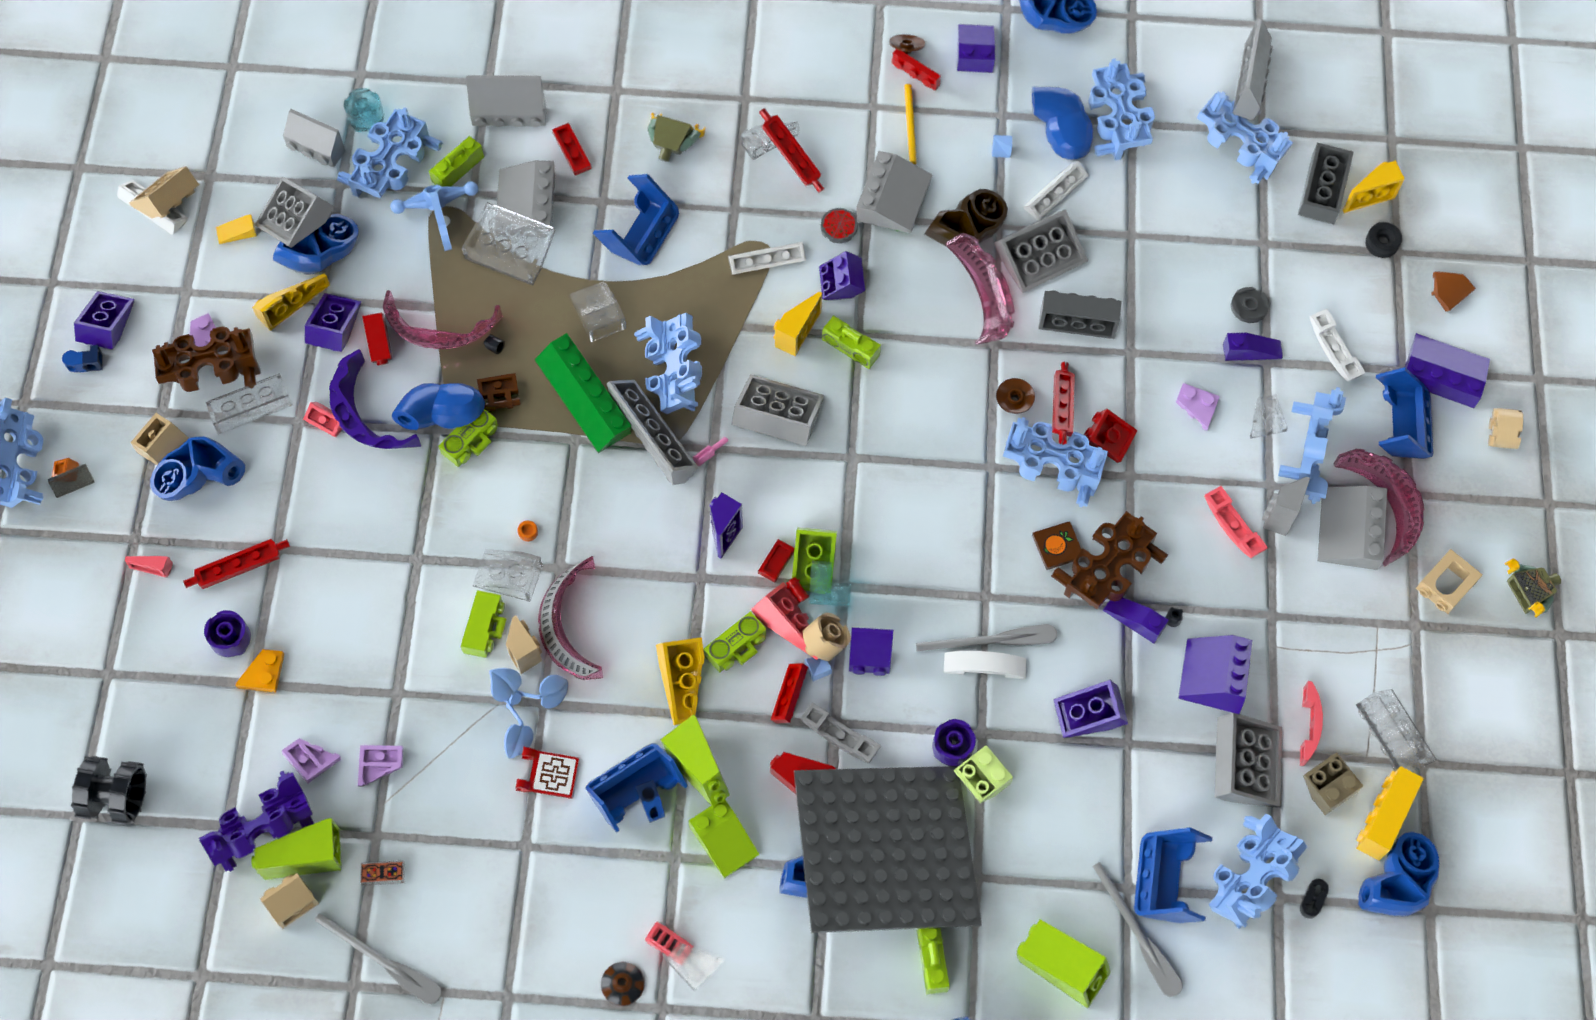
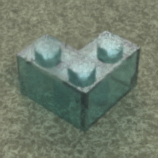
M812 561L809 604L850 606L851 583L831 582L832 562Z

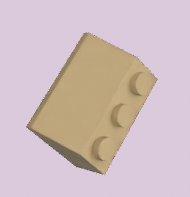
M187 166L166 172L132 199L129 204L151 219L155 217L163 218L170 213L169 209L171 207L175 208L183 202L181 199L194 194V189L199 186V183Z

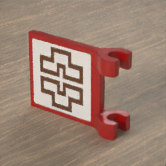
M523 747L522 759L533 760L530 780L517 779L515 791L534 792L572 799L579 758Z

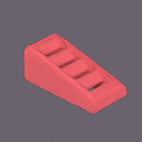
M168 556L125 557V562L130 569L162 577H168L173 565Z
M658 921L655 922L645 938L646 943L681 965L694 947ZM659 931H661L662 934L660 935L658 940L655 941V936ZM669 936L670 938L668 939L666 944L662 946L661 943L663 942L665 937ZM673 941H677L673 950H668ZM681 945L685 946L679 957L675 955Z

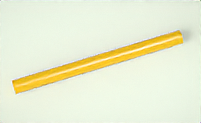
M906 84L904 88L909 162L916 165L912 85Z

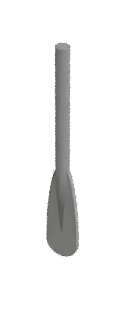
M1049 624L1035 625L1005 631L992 636L916 643V650L925 651L993 643L1005 645L1049 644L1055 641L1057 631Z
M1101 863L1095 864L1093 866L1094 870L1138 939L1144 959L1161 991L1170 997L1178 995L1182 990L1180 978L1160 950L1145 936Z
M318 914L315 919L316 922L383 966L394 980L425 1004H434L440 999L441 989L438 984L403 964L388 960L322 914Z

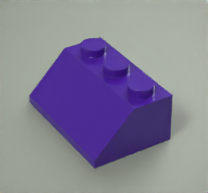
M721 492L718 498H713L709 506L711 509L712 534L719 558L724 556L743 528L742 504Z

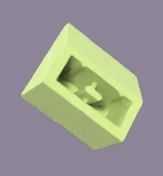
M987 745L954 769L956 775L980 803L995 797L1008 787L1013 779V776Z

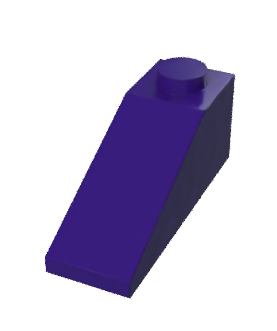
M1227 333L1223 342L1225 361L1283 358L1281 341L1251 333Z
M1122 598L1119 601L1109 600L1103 609L1104 612L1153 644L1169 621L1153 609L1126 598Z

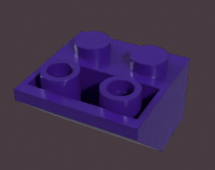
M845 251L819 266L823 300L850 299L865 291L861 257Z

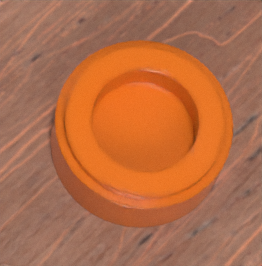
M527 520L519 524L517 531L523 541H532L537 537L538 528L534 522Z

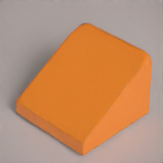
M70 458L54 461L51 480L75 481L77 479L79 463Z

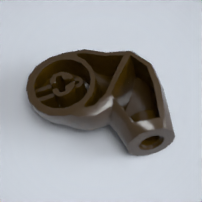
M978 189L963 198L955 210L940 211L924 234L947 248H950L947 245L949 243L964 240L977 247L982 241L992 237L1001 228L1007 216V204L996 192L989 189Z

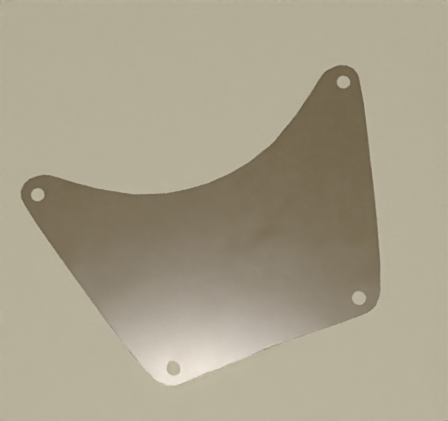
M450 206L441 208L443 216L450 218V224L446 228L452 250L445 251L434 211L431 212L428 219L429 254L438 344L462 343L484 334L475 341L462 346L439 348L443 383H463L478 390L477 379L516 373L519 394L511 396L512 398L519 397L521 405L513 406L512 409H507V407L500 408L493 412L488 410L496 418L498 427L586 436L535 362V358L550 342L568 333L607 391V383L609 381L635 380L679 441L686 434L707 399L769 271V268L732 275L728 256L770 248L769 245L761 241H745L701 263L665 276L636 281L589 280L553 272L521 258L494 239L464 211ZM688 313L692 315L693 330L701 335L700 347L690 351L686 358V362L687 360L698 361L702 366L700 385L694 388L695 401L698 402V406L695 407V411L683 407L666 414L661 412L659 396L646 389L645 378L664 374L667 369V363L664 362L656 366L653 364V361L645 358L646 344L652 338L649 337L639 342L634 333L646 327V318L649 316L663 322L673 319L679 314ZM489 334L505 341V346L501 353L495 354L485 348L483 343ZM505 396L495 397L494 401L506 400ZM632 427L631 434L619 440L643 444L635 435Z

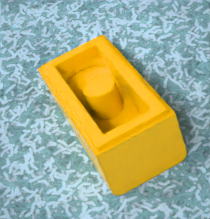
M251 214L216 227L219 244L257 236Z

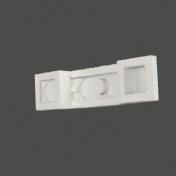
M1328 309L1311 315L1310 320L1319 343L1340 375L1348 382L1364 375L1365 371L1356 357L1352 358L1336 331L1335 326L1337 324Z
M987 651L947 652L944 655V673L964 675L965 672L1005 675V678L1025 679L1026 658Z

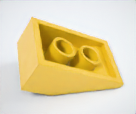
M1396 160L1381 163L1351 191L1343 212L1346 213L1395 199L1405 180Z
M817 292L787 311L781 320L778 319L773 328L775 330L773 338L775 339L776 348L793 356L797 355L822 312L821 292Z

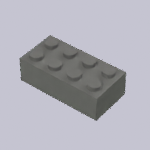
M1317 142L1298 211L1299 216L1335 224L1342 205L1353 151Z
M1055 290L1045 291L1040 309L1038 329L1114 339L1120 322L1122 301L1114 298H1097L1093 295L1082 296L1076 293H1059Z

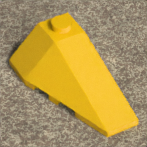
M325 273L258 300L252 307L256 317L271 331L329 287L330 283Z
M702 637L656 644L659 668L673 725L681 724L693 714H696L699 684L701 683L700 676L705 659Z

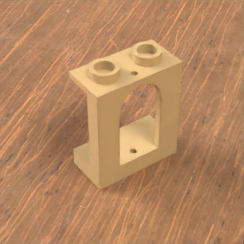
M1450 549L1425 576L1416 589L1423 597L1435 603L1439 610L1449 614L1483 574ZM1447 568L1463 580L1458 588L1448 595L1440 593L1435 586L1436 580Z

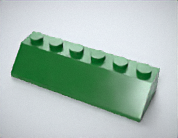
M568 333L550 342L535 358V362L596 451L600 453L631 434L630 423Z

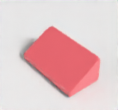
M310 402L303 420L337 437L342 428L334 418L332 410L318 402Z

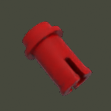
M794 577L786 582L787 590L790 589L800 604L810 596L800 584L801 580Z

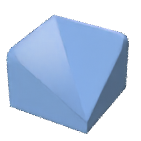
M994 135L992 156L1010 158L1012 136Z
M813 657L805 659V665L808 666V672L813 681L832 674V668L828 661L816 660Z

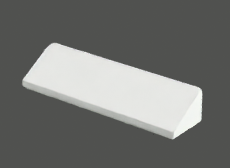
M1079 161L1071 163L1023 208L1035 219L1041 220L1089 176Z
M131 180L119 185L118 197L130 205L129 202L143 192L145 188ZM173 207L169 209L170 213L163 218L155 217L151 219L146 216L170 234H174L188 220L186 216Z
M803 242L730 255L728 260L732 275L806 261Z

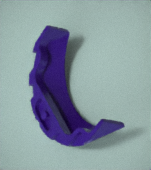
M360 349L342 358L338 363L333 379L330 381L329 402L334 418L339 422L344 432L356 441L375 448L421 447L417 434L405 440H397L391 435L380 437L364 424L355 406L354 387L365 359Z

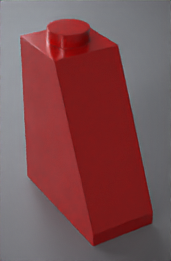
M381 312L362 316L371 362L377 363V366L388 364V360H392L385 315Z
M783 752L780 756L776 755L770 762V773L795 794L794 770L836 769L832 765Z

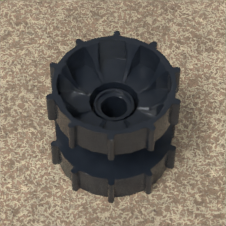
M85 756L84 761L77 768L74 785L72 786L71 807H73L75 817L84 819L98 818L105 804H109L108 812L112 819L111 823L134 824V820L139 812H141L146 794L147 774L145 773L144 763L121 762V766L114 773L113 777L110 776L111 769L107 762L108 758Z

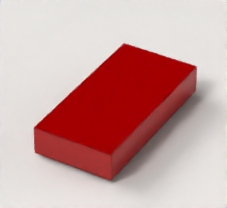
M777 539L759 568L758 574L775 583L792 557L795 548Z

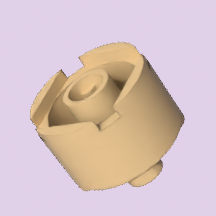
M1493 408L1492 418L1489 420V429L1492 430V435H1489L1488 446L1510 449L1519 448L1521 438H1519L1520 431L1522 432L1523 429L1522 410Z
M823 613L803 630L805 650L810 656L831 661L850 643V632L846 625L843 627L839 621L841 619L831 613Z

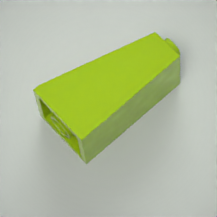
M694 714L660 739L667 754L673 758L681 774L713 808L730 796L707 739Z
M327 818L255 848V855L251 857L252 868L264 880L284 878L295 874L300 876L342 870L340 829L332 818Z
M1040 919L1037 924H1033L1030 928L1026 941H1022L1017 948L1019 962L1084 1007L1089 1008L1111 974L1107 958Z

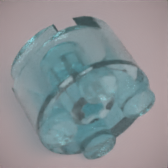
M359 88L350 92L349 97L345 98V113L349 124L356 132L369 131L375 123L383 122L384 110L380 97L376 92L374 93L367 88Z

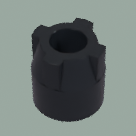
M489 334L483 344L491 352L499 354L505 346V341Z
M1171 607L1165 617L1169 620L1167 625L1171 627L1179 626L1183 619V610Z

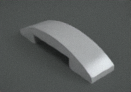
M813 702L800 718L802 722L824 739L864 762L870 763L881 748V745L867 736L859 735L832 718L827 711Z

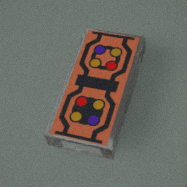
M404 860L361 863L360 884L362 886L404 883Z

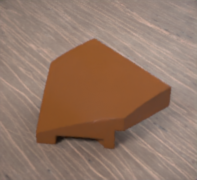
M1433 272V278L1435 279L1434 291L1431 292V296L1436 297L1446 312L1450 311L1476 289L1464 274Z

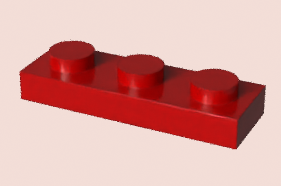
M894 50L892 53V64L897 69L905 71L910 77L916 78L928 88H932L935 91L939 88L941 75L903 51Z
M567 123L552 129V133L574 176L591 170V164L570 124Z
M796 663L788 665L771 721L775 723L791 722L808 666L805 664Z

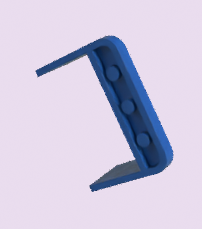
M649 174L629 175L627 179L638 190L634 198L635 206L640 211L638 217L624 239L615 230H594L593 234L611 253L637 265H648L678 219L679 209Z
M1405 367L1377 374L1376 379L1385 387L1383 397L1385 401L1392 405L1393 437L1379 441V446L1393 457L1420 459L1432 457L1431 397L1428 388Z
M654 743L645 746L590 781L586 785V790L606 822L617 833L620 831L617 823L624 819L626 813L624 808L640 799L634 786L650 780H654L656 788L660 787L666 790L674 788L677 783L684 788H687L688 785L673 758Z
M1191 827L1145 834L1140 843L1134 902L1135 913L1144 918L1175 923L1205 921L1206 917L1190 911L1187 903L1177 901L1181 861H1187L1193 857L1196 843L1211 842L1213 837Z

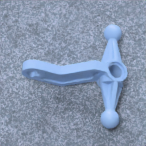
M473 181L467 182L464 187L431 185L405 201L400 199L393 200L390 208L396 214L402 213L406 208L434 210L444 250H452L441 208L464 194L469 196L476 195L478 185Z

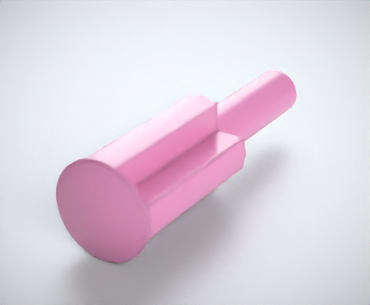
M724 437L713 446L708 445L692 457L694 462L698 466L705 463L715 455L714 453L717 449L728 442V439Z

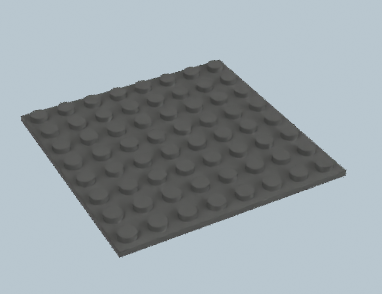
M958 766L794 770L811 933L975 927L982 925L961 782L954 772V769Z

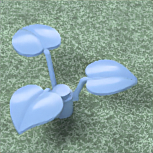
M510 668L489 670L493 698L499 702L507 703L506 707L510 709L519 722V725H511L505 734L504 747L506 756L509 759L522 754L523 747H530L533 741L532 729L529 726H523L524 723L513 708V705H517L521 701V696L541 699V705L544 708H554L566 696L568 690L567 679L559 675H549L540 684V695H535L517 690L521 686L522 679L516 670Z

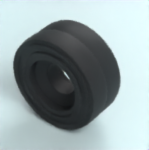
M1379 222L1370 228L1365 239L1366 248L1376 257H1391L1401 245L1402 234L1395 225L1388 222ZM1379 237H1386L1388 243L1380 242Z

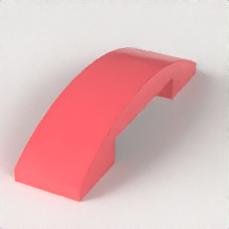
M1222 486L1205 494L1204 497L1213 515L1229 538L1243 553L1253 558L1268 548L1257 532L1253 533L1231 505L1232 499Z
M1308 681L1303 687L1302 707L1311 708L1309 740H1305L1301 745L1300 766H1304L1315 752L1323 726L1321 700L1312 681Z

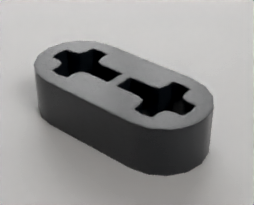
M1315 879L1307 887L1299 908L1300 913L1305 918L1311 919L1316 917L1322 909L1329 891L1328 884L1323 879ZM1320 885V890H1322L1323 892H1320L1316 897L1314 896L1316 892V889L1314 887ZM1311 901H1314V910L1311 913H1309L1308 908L1306 906H1308L1311 903Z

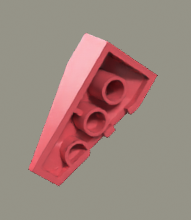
M783 582L760 600L751 611L766 627L807 653L803 639V630L809 625L807 622L809 617L806 613L801 612L798 607V601L790 589L787 590V585Z

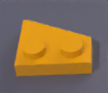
M262 649L236 682L235 686L239 689L276 692L285 655L284 652Z

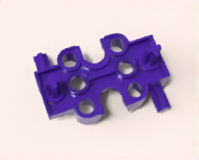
M281 771V776L278 777L277 789L272 788L259 794L263 806H261L263 813L259 817L247 821L245 816L241 817L234 807L220 816L218 832L213 831L199 838L214 866L221 863L226 872H231L237 866L233 856L242 858L253 853V849L256 848L254 841L261 834L270 832L273 838L277 837L279 839L290 833L294 828V824L298 822L302 828L315 824L311 818L313 812L307 797L293 772L285 774L284 771Z

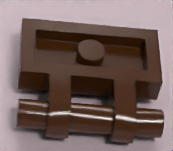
M516 373L477 379L479 392L484 399H488V403H485L484 408L486 411L490 410V412H493L496 409L506 407L507 409H512L513 406L521 405L519 397L512 398L511 396L519 394ZM505 396L506 400L494 401L495 397Z

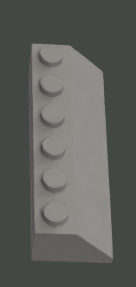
M1261 18L1257 19L1244 46L1233 108L1234 115L1254 121L1257 114H1261L1264 104L1262 102L1265 97V92L1263 91L1267 85V80L1265 79L1269 73L1268 66L1271 61L1269 56L1273 49V46H1271L1272 37Z
M635 380L609 381L607 383L608 393L630 423L635 435L642 441L645 449L656 461L657 466L664 472L667 480L672 485L686 483L698 467Z

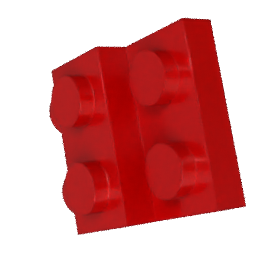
M1109 409L1101 412L1098 411L1092 418V422H1094L1092 428L1089 427L1084 435L1088 438L1090 446L1101 447L1103 450L1108 451L1107 456L1116 463H1119L1125 456L1138 430Z

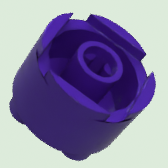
M230 610L220 611L214 617H210L204 627V636L213 651L223 657H234L244 654L251 640V632L243 618Z
M951 719L940 724L935 731L932 743L934 757L947 766H960L973 754L976 744L975 733L968 723L959 719Z

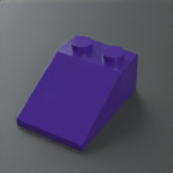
M958 24L957 71L993 73L995 62L994 26Z
M97 291L74 322L75 341L113 350L122 336L134 304V299Z
M324 293L305 323L304 343L342 352L352 332L361 301Z
M852 627L849 672L857 675L873 673L876 676L889 674L893 630Z
M1107 680L1053 699L1063 738L1108 731L1128 724L1119 687L1112 680Z

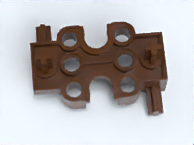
M227 327L212 328L210 331L211 340L203 347L196 346L194 336L189 334L177 337L173 344L165 342L162 347L157 345L156 349H152L154 355L155 377L158 384L177 382L186 392L199 390L198 371L202 367L210 365L214 367L215 376L220 378L222 384L234 382L240 373L244 376L245 387L254 388V385H257L255 375L261 374V369L255 357L254 341L250 328L242 330L235 327L234 331H230ZM221 351H228L225 354H219ZM188 359H189L188 362H186V363H181V361H184V360H188Z
M1126 511L1115 525L1103 523L1093 534L1092 540H1095L1104 547V552L1101 555H1092L1082 548L1075 556L1072 564V571L1075 574L1073 577L1059 567L1054 570L1051 577L1066 587L1064 592L1066 597L1070 598L1075 593L1089 603L1090 606L1098 610L1107 598L1111 601H1119L1128 592L1132 583L1121 575L1120 568L1123 565H1131L1142 574L1147 568L1151 557L1160 564L1165 561L1168 554L1153 544L1157 532L1145 525L1142 516L1137 518ZM1102 534H1109L1111 538H1105ZM1125 541L1129 544V548L1122 550L1119 548L1118 543ZM1135 557H1141L1144 561L1139 562ZM1084 562L1087 564V567H1082L1079 563ZM1102 570L1106 577L1098 579L1095 576V572ZM1111 586H1118L1120 591L1113 590Z

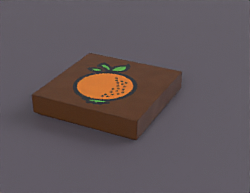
M1070 521L1032 533L1046 570L1073 562L1075 556L1081 550Z

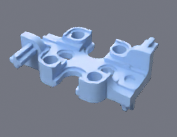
M1115 58L1111 60L1108 67L1093 69L1092 77L1095 86L1092 87L1088 100L1090 110L1100 108L1105 104L1112 109L1111 114L1098 117L1097 125L1099 136L1104 140H1111V143L1095 146V155L1113 154L1115 160H1120L1123 151L1127 148L1143 147L1151 144L1153 140L1150 132L1155 118L1153 108L1145 107L1139 109L1132 104V101L1143 100L1144 96H1146L1144 73L1130 75L1127 63L1121 64ZM1117 88L1120 89L1122 93L1114 94L1112 90ZM1130 119L1132 123L1127 125L1122 120Z
M1218 91L1197 116V119L1205 123L1209 128L1208 142L1218 149L1230 136L1241 138L1243 145L1238 151L1240 155L1237 162L1246 167L1255 165V171L1249 177L1252 180L1251 183L1254 184L1256 182L1258 184L1262 178L1268 180L1276 165L1293 144L1289 140L1290 137L1287 136L1288 133H1278V124L1270 118H1264L1260 124L1254 125L1246 118L1234 115L1235 100L1231 102L1228 99L1229 96H1225L1226 93L1224 91L1222 93Z
M404 107L402 110L395 109L386 123L377 122L369 130L368 138L371 139L372 143L379 144V148L374 152H367L360 148L357 149L352 156L355 170L351 175L344 171L339 172L337 181L350 186L352 194L356 197H359L362 191L374 197L381 198L388 188L400 190L408 182V169L396 163L399 156L408 155L411 159L420 163L425 155L424 146L438 151L441 150L443 142L429 136L426 122L410 116L407 108ZM396 136L402 137L400 142L392 141ZM379 164L383 166V169L380 171H375L373 169L376 165Z
M688 313L679 314L677 317L663 322L649 316L646 318V327L635 332L634 336L637 337L639 342L651 337L652 339L648 341L645 347V358L653 361V364L656 366L666 362L667 369L660 376L655 375L645 378L646 389L659 396L661 412L669 414L683 407L695 411L698 402L695 401L694 388L700 385L702 366L698 361L687 360L686 362L689 352L699 348L701 345V335L693 330L692 315Z
M1336 387V390H1332L1331 395L1316 392L1313 405L1293 402V413L1311 416L1304 447L1305 450L1300 469L1280 465L1278 476L1296 480L1309 477L1310 480L1305 495H1309L1308 500H1312V504H1316V501L1320 502L1321 498L1325 499L1328 483L1324 478L1319 477L1320 465L1317 464H1323L1329 429L1325 428L1324 425L1328 426L1329 420L1332 421V416L1339 415L1344 410L1346 397H1343V391H1340L1339 387Z
M5 397L0 401V469L6 474L4 479L0 478V505L13 508L23 500L40 505L41 500H43V493L26 489L35 482L37 471L20 468L17 464V456L25 454L30 457H36L37 453L42 450L43 437L38 431L32 429L34 415L11 408L12 399ZM4 434H11L13 436V442H7L4 438ZM20 475L24 477L25 481L21 480Z
M1022 417V419L1018 418L1017 422H1013L1006 441L1003 457L1015 460L1020 465V475L1031 481H1035L1037 475L1040 476L1043 465L1047 463L1056 465L1059 469L1057 489L1069 492L1077 488L1079 493L1076 504H1079V507H1087L1090 496H1094L1100 482L1108 451L1103 450L1101 447L1090 446L1088 438L1078 432H1074L1071 437L1069 436L1068 442L1065 445L1057 444L1052 439V424L1036 422L1033 427H1029V421L1025 417ZM1031 446H1039L1041 447V450L1035 451L1032 449ZM1069 457L1079 459V462L1073 463L1070 461Z
M1267 814L1261 820L1253 816H1245L1243 826L1255 831L1256 835L1245 836L1236 846L1241 853L1239 856L1241 860L1250 863L1249 870L1238 875L1220 865L1213 876L1219 890L1209 906L1213 912L1233 921L1239 929L1241 926H1247L1246 922L1250 917L1254 919L1256 917L1260 918V912L1268 910L1275 903L1277 894L1270 890L1268 886L1266 887L1267 882L1275 877L1282 878L1288 882L1292 881L1299 872L1298 858L1307 848L1304 840L1281 831L1276 826L1273 818ZM1275 857L1271 863H1266L1269 858ZM1249 888L1246 893H1241L1242 890Z

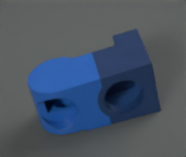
M98 345L90 346V351L76 352L69 350L63 354L62 362L70 372L98 371L103 368V353Z
M654 780L634 786L650 823L666 817Z

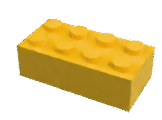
M1402 766L1396 771H1391L1389 777L1385 778L1381 786L1383 788L1382 792L1374 800V809L1372 812H1369L1364 823H1366V826L1363 830L1361 829L1356 838V841L1359 842L1356 849L1378 861L1391 850L1422 784L1423 777Z

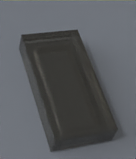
M86 464L48 479V483L56 498L95 483Z

